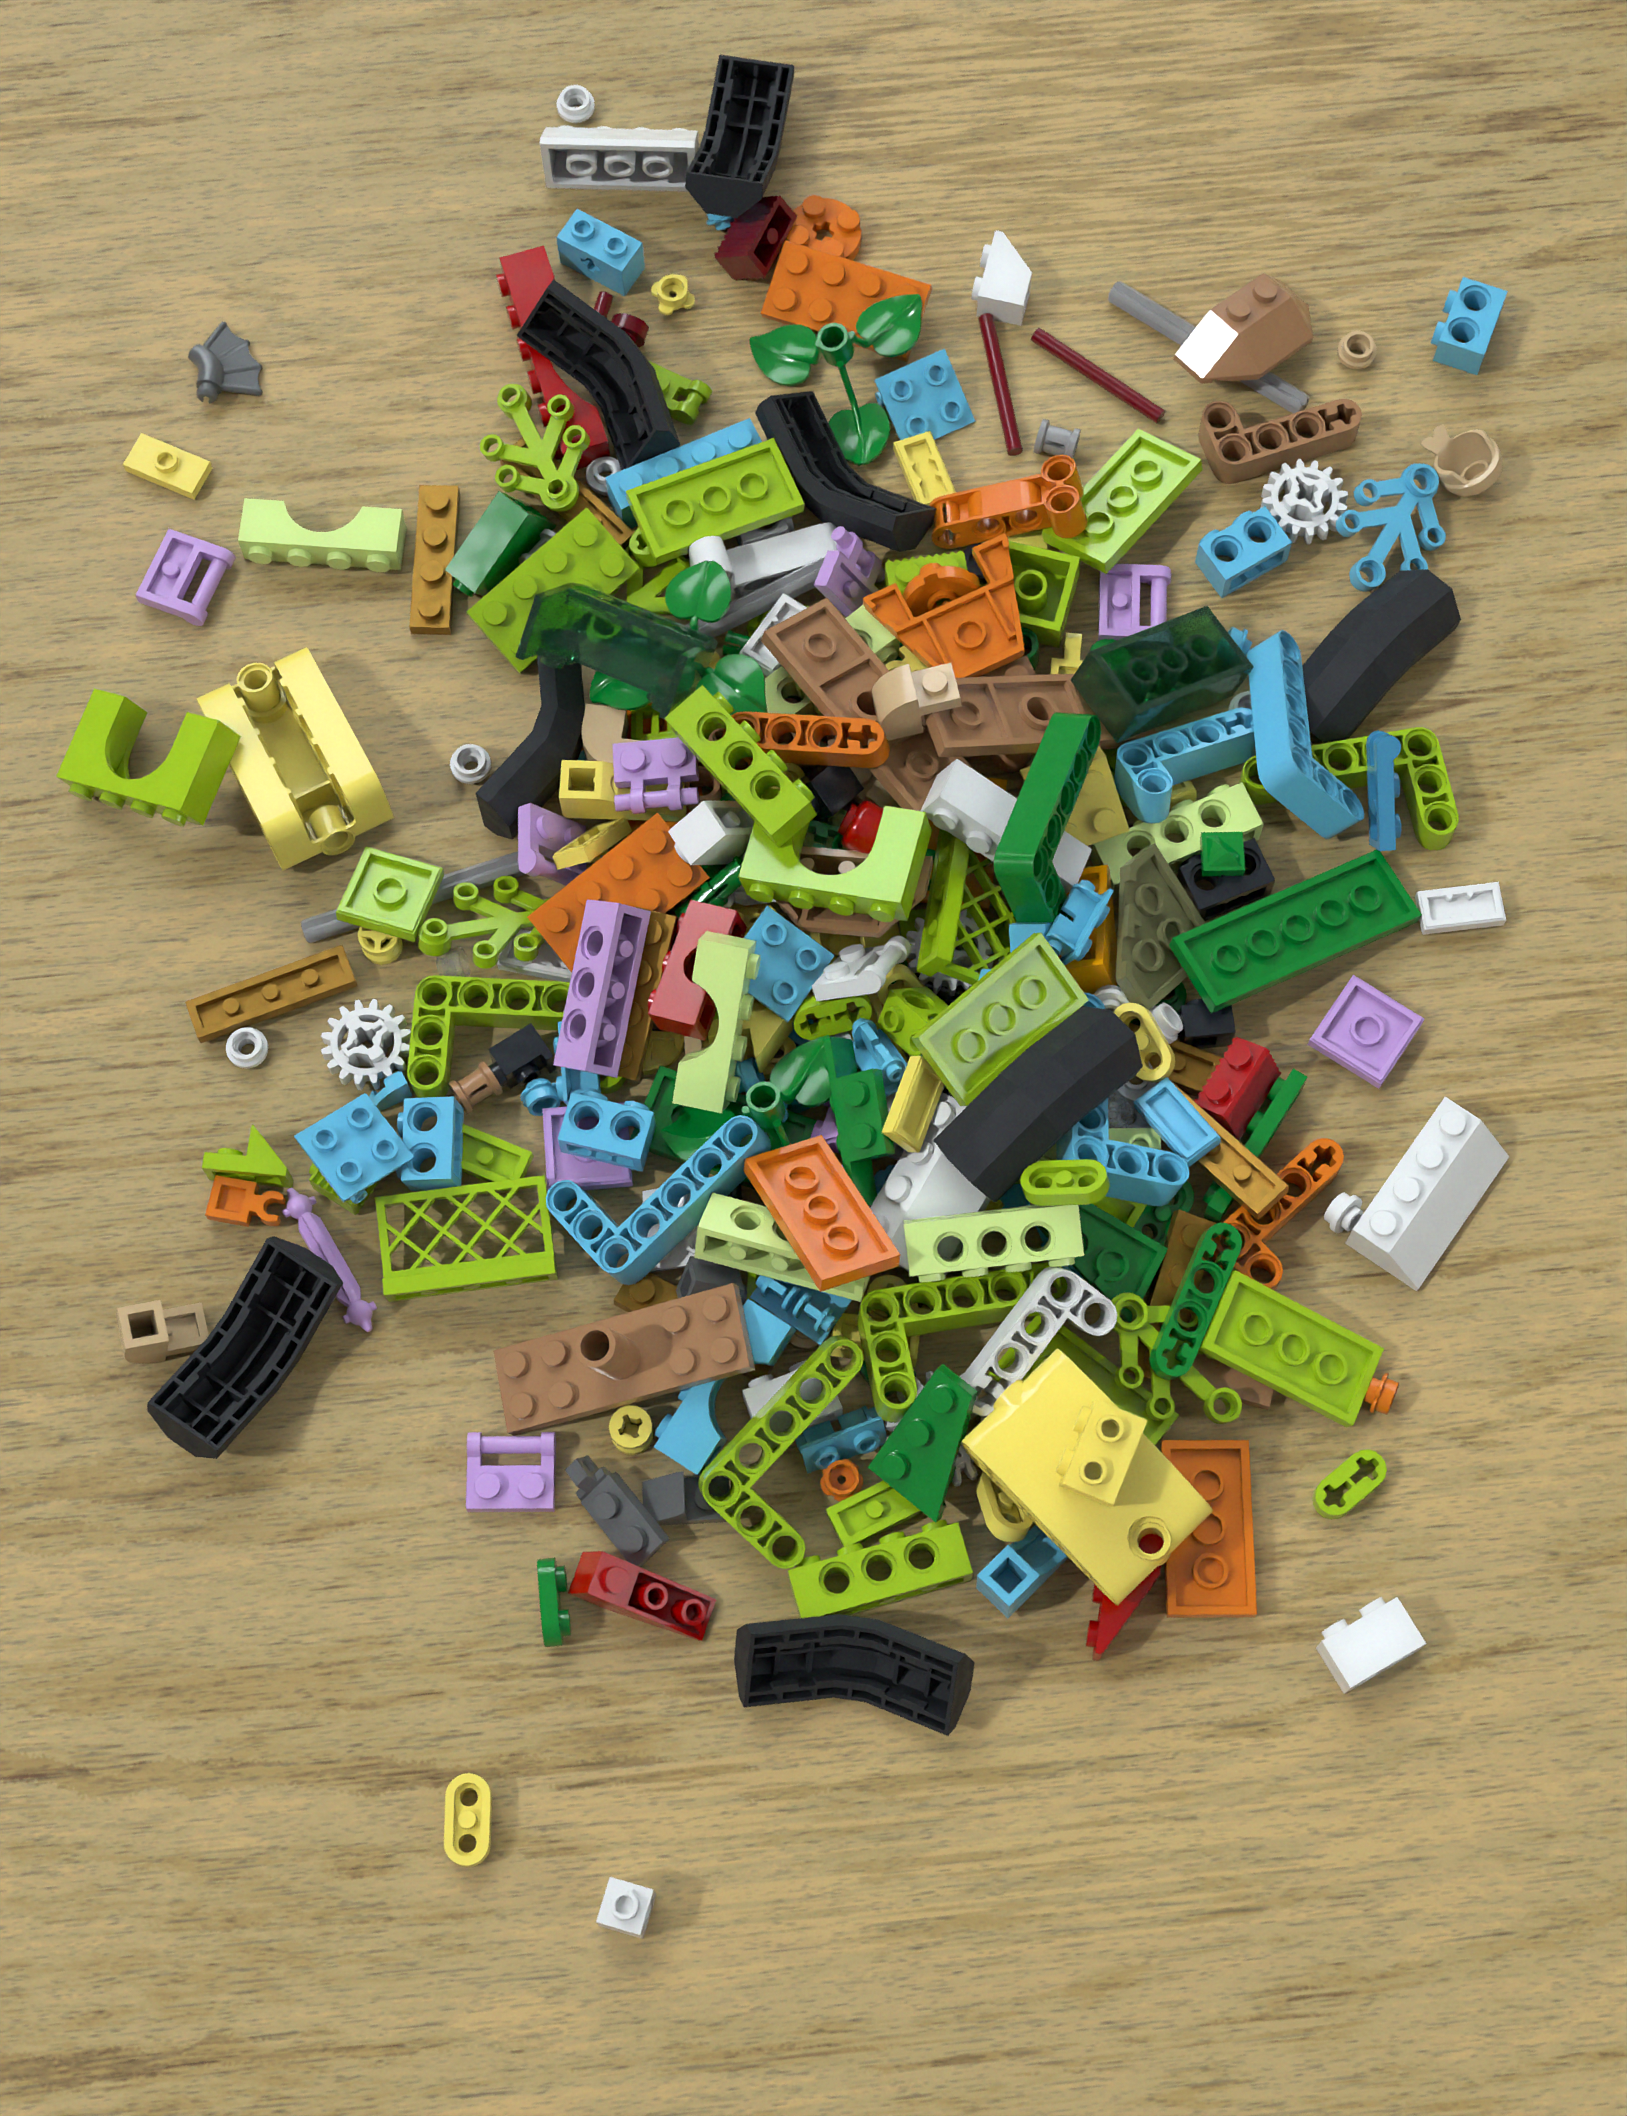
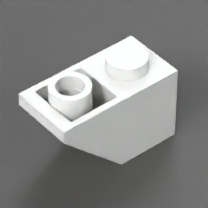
M995 230L992 244L984 245L980 267L985 268L983 278H975L971 300L977 301V317L985 313H991L996 321L1022 326L1030 295L1032 272L1005 234Z

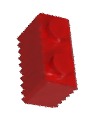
M1236 1037L1232 1039L1233 1044L1228 1046L1229 1050L1224 1052V1058L1219 1059L1220 1064L1215 1066L1216 1071L1211 1072L1212 1078L1207 1079V1085L1202 1086L1203 1091L1198 1093L1199 1098L1193 1101L1239 1141L1282 1072L1276 1066L1275 1059L1269 1053L1270 1050Z

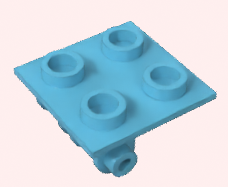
M945 349L874 380L878 388V392L875 393L876 400L881 407H886L900 440L931 431L935 440L975 422Z
M766 906L744 937L745 939L756 941L754 954L761 955L759 972L756 980L750 979L748 994L754 996L757 1001L788 1023L812 989V985L822 975L824 968L829 965L835 955L769 906Z
M366 1093L294 1136L343 1202L351 1200L354 1204L361 1202L368 1195L365 1191L366 1188L415 1158Z
M762 1275L758 1277L755 1283L757 1288L750 1297L819 1345L825 1341L852 1301V1299Z

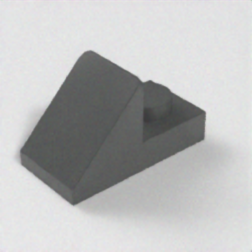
M684 1471L642 1482L643 1505L660 1526L727 1522L702 1496L698 1485L699 1477L685 1478ZM716 1476L709 1483V1493L717 1497L727 1494L730 1490L729 1477Z

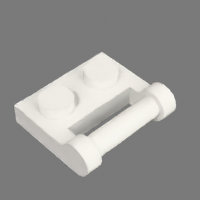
M894 936L883 946L864 948L863 945L856 944L842 949L839 952V956L831 965L824 968V973L812 985L816 1001L878 992L885 984L886 975L896 964L902 963L910 955L911 945L909 941L902 936Z

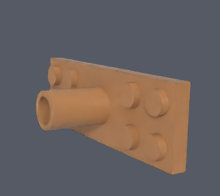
M827 597L764 631L761 642L824 716L865 718L875 720L878 723L872 697V688L877 680L889 672V670ZM921 716L923 733L889 740L890 753L887 760L878 767L868 768L903 809L921 811L936 776L954 760L959 759L972 768L962 756H938L924 716ZM869 739L868 744L862 746V748H868L869 743L875 741V739Z
M1132 671L955 678L962 706L923 715L939 757L990 755L991 760L998 768L1010 773H1017L1024 769L1034 753L1037 752L1048 723L1056 712L1097 715L1101 723V739L1099 743L1101 749H1118L1127 742L1157 733Z
M734 1283L493 1350L507 1433L513 1436L755 1370L739 1286Z

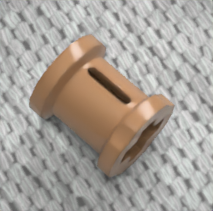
M485 1061L478 1064L476 1071L458 1082L455 1080L448 1082L453 1095L462 1105L466 1114L473 1112L474 1105L492 1094L498 1096L503 1093L498 1080Z

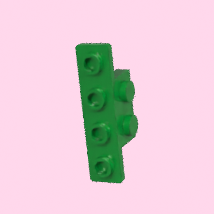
M839 1037L824 1038L825 1052L823 1054V1062L829 1074L831 1087L830 1105L835 1114L838 1131L836 1139L837 1149L842 1156L844 1170L868 1206L871 1207L877 1197L872 1159L895 1154L893 1141L881 1133L889 1114L882 1069L872 1068L857 1072L852 1040Z

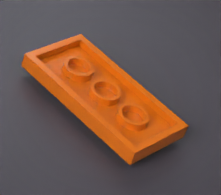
M785 240L761 310V315L764 318L787 325L797 324L806 326L816 334L826 324L839 323L846 328L848 333L854 331L857 337L863 339L856 330V323L864 310L879 301L891 297L918 294L922 299L923 318L932 286L931 284ZM871 345L868 348H864L875 352L873 345ZM911 350L893 358L908 362Z
M658 812L527 916L571 973L587 899L621 903L667 914L696 891L706 880L710 879L700 865H690L678 855L674 847L675 841L668 832L670 827Z
M822 1135L744 1159L743 1171L820 1292L899 1266L901 1254Z
M1162 1440L1160 1443L1161 1453L1187 1479L1213 1510L1171 1552V1556L1165 1562L1166 1617H1256L1257 1604L1249 1440Z

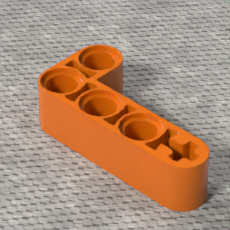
M746 711L731 715L739 725L744 720L748 722L761 738L756 744L765 753L772 749L784 763L874 768L882 765L890 753V745L881 725L871 719ZM723 728V736H724L725 733H726V729ZM789 732L796 734L792 742L786 745L777 744L781 735ZM824 736H837L836 741L831 746H818L819 741ZM869 739H875V741L869 743L868 748H862V746L868 744ZM745 757L740 759L735 766V770L747 769L752 764L753 758Z
M1327 1138L1317 1139L1311 1142L1276 1174L1285 1183L1290 1182L1299 1186L1302 1195L1299 1197L1284 1195L1267 1212L1272 1219L1271 1223L1266 1225L1258 1224L1243 1206L1239 1207L1223 1222L1235 1227L1242 1239V1250L1232 1271L1236 1270L1253 1279L1250 1271L1254 1268H1263L1269 1272L1272 1281L1261 1284L1274 1291L1276 1290L1282 1278V1263L1265 1243L1337 1177L1344 1160L1343 1150L1338 1143ZM1325 1158L1329 1161V1165L1322 1164L1315 1170L1313 1176L1310 1175L1309 1172L1315 1160L1321 1161ZM1222 1234L1213 1239L1217 1244L1216 1250L1211 1257L1214 1262L1217 1255L1225 1250L1220 1243V1240L1225 1238Z

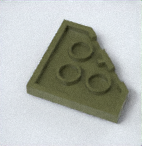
M1156 844L1145 847L1120 868L1116 982L1130 1003H1137L1148 1010L1152 1009L1188 976L1169 947L1172 938L1205 924V921Z

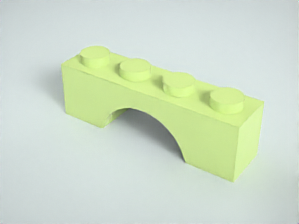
M244 498L238 543L244 559H249L258 564H268L271 561L289 562L299 567L320 564L340 570L348 569L349 567H362L375 572H387L389 569L401 570L407 527L402 509L362 506L356 517L344 527L329 532H315L295 523L289 516L284 501Z
M706 931L698 939L692 981L701 986L713 999L718 1011L719 1028L717 1036L710 1046L699 1051L687 1053L679 1062L672 1103L722 1113L730 1104V1101L736 1102L740 1088V1077L734 1076L737 1061H743L747 1046V1037L741 1036L743 1020L749 1021L754 1003V996L748 995L750 979L756 980L761 961V955L754 954L755 940Z

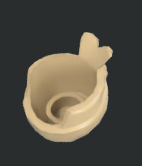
M1440 425L1433 429V437H1427L1421 441V445L1436 456L1433 468L1438 474L1440 484L1444 489L1453 494L1465 497L1480 494L1488 490L1501 475L1503 460L1500 449L1484 430H1470L1449 438L1445 425Z

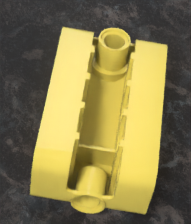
M307 647L274 662L275 666L272 668L263 663L248 664L238 673V684L231 686L228 683L196 698L205 717L221 721L241 736L229 767L282 871L322 852L329 856L341 854L353 845L355 836L394 818L385 792L372 765Z
M1056 1349L1024 1381L1019 1379L1011 1384L995 1401L993 1405L994 1410L961 1443L965 1452L977 1466L1114 1604L1118 1605L1156 1567L1167 1562L1171 1552L1213 1510L1187 1479L1143 1433L1113 1506L1108 1507L1059 1486L1063 1476L1056 1473V1469L1065 1448L1073 1450L1080 1433L1073 1431V1427L1082 1406L1090 1408L1092 1402L1096 1399L1112 1406H1117L1061 1350ZM1147 1534H1156L1163 1539V1547L1157 1553H1145L1139 1548V1542L1142 1537Z

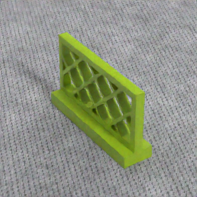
M939 829L916 971L929 977L940 972L974 985L979 980L982 969H989L988 964L997 959L1000 962L1008 956V953H1011L1010 947L1004 949L993 928L1003 923L1009 932V924L1016 923L1017 921L1016 919L1014 920L1013 912H1009L998 893L1002 891L1001 886L999 885L995 888L983 867L993 863V861L986 859L979 862L973 850L966 843L942 829ZM972 873L985 892L976 898L972 896L965 884L966 876ZM987 898L1000 919L990 924L977 904ZM968 909L979 927V930L969 935L959 920L960 913ZM983 934L995 954L986 960H983L972 939ZM961 945L974 965L969 969L953 963L955 948Z
M545 1175L375 1197L384 1277L382 1283L385 1298L389 1302L558 1280L550 1212L546 1206L547 1186ZM537 1187L539 1203L529 1216L510 1203L520 1189ZM510 1191L505 1198L497 1192ZM489 1193L500 1204L485 1222L469 1210L468 1206L477 1195ZM468 1196L462 1204L455 1199L457 1197ZM447 1199L458 1208L444 1227L425 1214L435 1200ZM425 1202L420 1209L412 1203ZM404 1204L416 1213L401 1233L388 1224L386 1207ZM506 1207L524 1220L509 1240L491 1227ZM539 1212L541 1214L542 1227L533 1221ZM463 1213L482 1226L467 1246L448 1232ZM421 1218L439 1231L424 1251L406 1238ZM530 1225L543 1235L545 1251L527 1254L516 1246L515 1243ZM389 1231L397 1237L391 1245ZM486 1231H489L505 1244L495 1258L483 1259L472 1250ZM446 1236L463 1251L452 1264L441 1265L430 1254ZM402 1242L420 1255L410 1269L393 1271L391 1255ZM510 1249L514 1250L517 1254H519L513 1256H505ZM468 1254L476 1259L475 1261L463 1262ZM425 1260L434 1265L429 1267H421Z

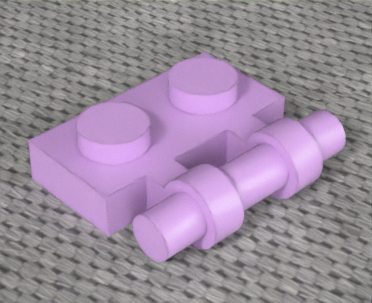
M840 526L835 528L831 535L832 539L837 543L838 551H827L814 586L845 617H848L863 605V597L879 591L874 584L880 583L885 579V570L881 567V560L873 552L866 551L863 548L862 540L854 532H847L844 527Z
M679 738L612 744L614 783L616 788L631 787L630 794L614 796L616 812L632 810L633 814L646 813V809L669 807L670 811L683 810V805L699 804L698 787L683 788L682 782L699 781L698 759ZM668 784L667 790L646 792L647 785Z

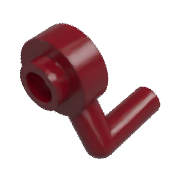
M604 291L598 294L594 309L605 318L608 316L613 296ZM624 313L612 316L611 322L626 332L637 347L644 345L649 327L643 320Z

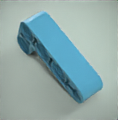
M1235 708L1121 745L1117 750L1114 783L1117 792L1134 816L1145 823H1159L1169 815L1172 785L1245 763L1249 758L1256 756L1252 709Z

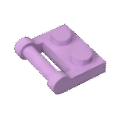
M168 529L136 593V598L139 603L182 617L193 625L203 626L208 616L206 609L225 570L231 569L236 556L223 547ZM202 559L211 561L192 602L182 600Z
M1115 564L1107 574L1099 571L1098 641L1114 639L1120 643L1147 644L1154 648H1163L1170 644L1171 632L1167 628V585L1171 583V569L1163 565ZM1140 583L1151 585V626H1139Z
M532 803L518 807L519 870L529 876L536 877L540 875L566 886L586 870V863L557 870L556 865L545 860L544 856L553 859L552 856H554L555 852L585 833L586 826Z
M468 1432L467 1512H555V1432H542L541 1436H482V1432ZM541 1453V1465L482 1466V1454Z

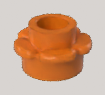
M1388 1373L1383 1374L1382 1380L1374 1377L1371 1380L1364 1402L1371 1404V1413L1378 1411L1387 1415L1391 1408L1399 1382L1389 1379Z
M842 1459L831 1463L827 1469H823V1478L820 1480L823 1492L827 1496L832 1495L836 1501L840 1502L853 1496L854 1493L860 1492L863 1486V1476L858 1472V1465L849 1459ZM840 1476L845 1477V1479H846L845 1483H844V1484L838 1483V1481H837L838 1477H840Z

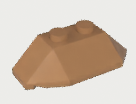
M1262 273L1210 309L1175 353L1173 360L1201 384L1213 383V380L1243 381L1260 379L1312 342L1314 336L1309 306L1283 282Z
M802 847L800 862L804 867L815 873L838 875L859 866L869 854L854 850ZM925 856L911 909L926 897L933 866L932 856ZM776 900L792 924L805 932L880 938L899 921L894 919L892 922H882L872 918L870 915L854 912L852 915L844 916L832 912L829 908L813 906L811 909H801L791 905L789 902Z

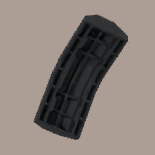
M719 54L706 127L701 145L686 172L685 181L686 190L706 214L737 218L762 199L775 171L781 148L795 73L794 65Z
M553 279L516 336L585 386L601 408L621 470L678 448L680 442L653 366L626 332Z
M813 391L773 395L759 403L755 414L767 440L775 439L804 505L821 522L832 523L836 528L844 527L847 532H854L858 537L898 552L916 549L933 524L936 508L871 485L859 476L848 465Z
M1428 569L1399 571L1354 607L1333 628L1302 665L1309 731L1323 743L1349 739L1391 687L1415 663L1456 629L1461 621L1453 589Z
M552 626L535 628L541 708L533 730L475 793L484 826L494 834L511 840L518 834V807L528 803L543 807L560 788L561 761L578 760L583 746L581 730L585 702L577 634Z
M1082 1006L1006 1067L933 1141L945 1157L972 1185L991 1201L997 1202L1021 1178L1023 1171L1028 1166L1037 1162L1083 1117L1139 1072L1143 1066L1136 1035L1112 1010Z
M275 1236L266 1239L223 1317L207 1339L147 1403V1411L167 1438L195 1457L217 1459L277 1393L299 1362L343 1285V1281L331 1264L303 1246Z
M842 1614L745 1624L737 1629L734 1652L738 1695L743 1708L827 1698L866 1702L946 1736H949L957 1726L971 1692L975 1664L965 1653L879 1619Z

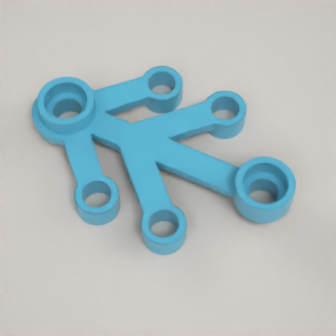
M1412 464L1402 472L1400 478L1377 482L1372 479H1366L1354 489V498L1361 506H1370L1380 497L1402 495L1398 504L1394 507L1364 512L1347 510L1337 518L1336 529L1344 537H1352L1361 529L1385 525L1369 554L1361 558L1350 569V581L1354 588L1363 592H1369L1384 581L1386 571L1382 563L1398 536L1405 561L1400 566V571L1411 570L1410 563L1415 564L1418 570L1428 569L1426 560L1421 556L1419 545L1424 550L1433 551L1441 546L1446 538L1443 528L1439 526L1432 497L1438 491L1439 477L1435 469L1430 465ZM1414 480L1420 482L1422 489L1416 486ZM1363 488H1367L1371 491L1372 498H1369L1364 494ZM1415 506H1417L1424 528L1418 534V541L1411 519V513ZM1345 518L1353 522L1354 529L1346 525ZM1428 532L1435 536L1436 543L1429 540ZM1360 571L1368 576V582L1361 577Z

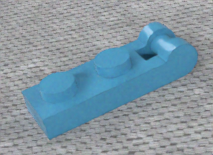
M1377 730L1368 736L1366 742L1369 845L1378 851L1396 850V838L1401 836L1400 816L1398 813L1395 814V798L1400 795V780L1398 774L1394 773L1393 759L1401 751V744L1396 737Z

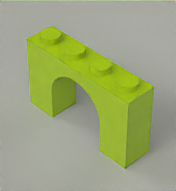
M94 689L56 777L70 785L69 793L81 799L92 801L93 796L99 797V801L116 809L122 810L125 804L129 805L132 811L145 817L153 818L154 814L158 813L162 814L161 817L164 820L184 827L186 821L203 826L241 736L217 719L187 712L164 762L147 776L130 779L128 770L130 753L148 712L125 696Z
M767 788L763 792L761 799H773L780 790ZM885 806L875 843L868 857L856 868L838 875L818 874L801 864V851L809 823L778 848L754 822L738 876L746 894L752 899L764 903L772 902L773 899L786 901L801 909H811L813 906L829 908L832 912L844 916L852 915L853 912L866 914L882 922H892L894 919L908 921L932 833L926 812Z

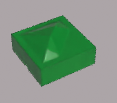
M1201 832L1202 876H1244L1243 832Z

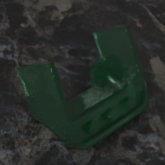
M567 583L535 595L515 657L525 660L538 655L541 656V663L556 669H563L565 664L572 665L574 663L589 667L647 691L646 698L653 702L651 707L660 712L659 717L665 719L668 714L695 692L698 682L702 679L705 669L713 658L718 641L707 634L595 588L579 583Z

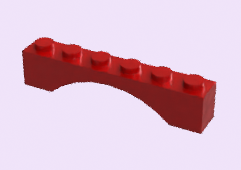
M544 246L499 257L502 273L496 274V279L501 296H509L512 304L506 307L512 330L522 328L546 288L553 279L555 280ZM520 338L516 339L522 362L529 360L532 367L531 371H527L533 395L540 393L543 403L537 404L543 427L548 426L551 414L547 409L549 400L555 395H565L574 406V414L567 421L563 434L568 427L579 425L590 437L589 446L582 452L576 470L588 467L597 458L610 457L608 440L598 409L581 399L563 382L554 370L550 360ZM566 404L560 405L556 409V413L562 412ZM563 434L554 455L557 460H563L568 448L563 441ZM576 435L571 443H577L582 435Z

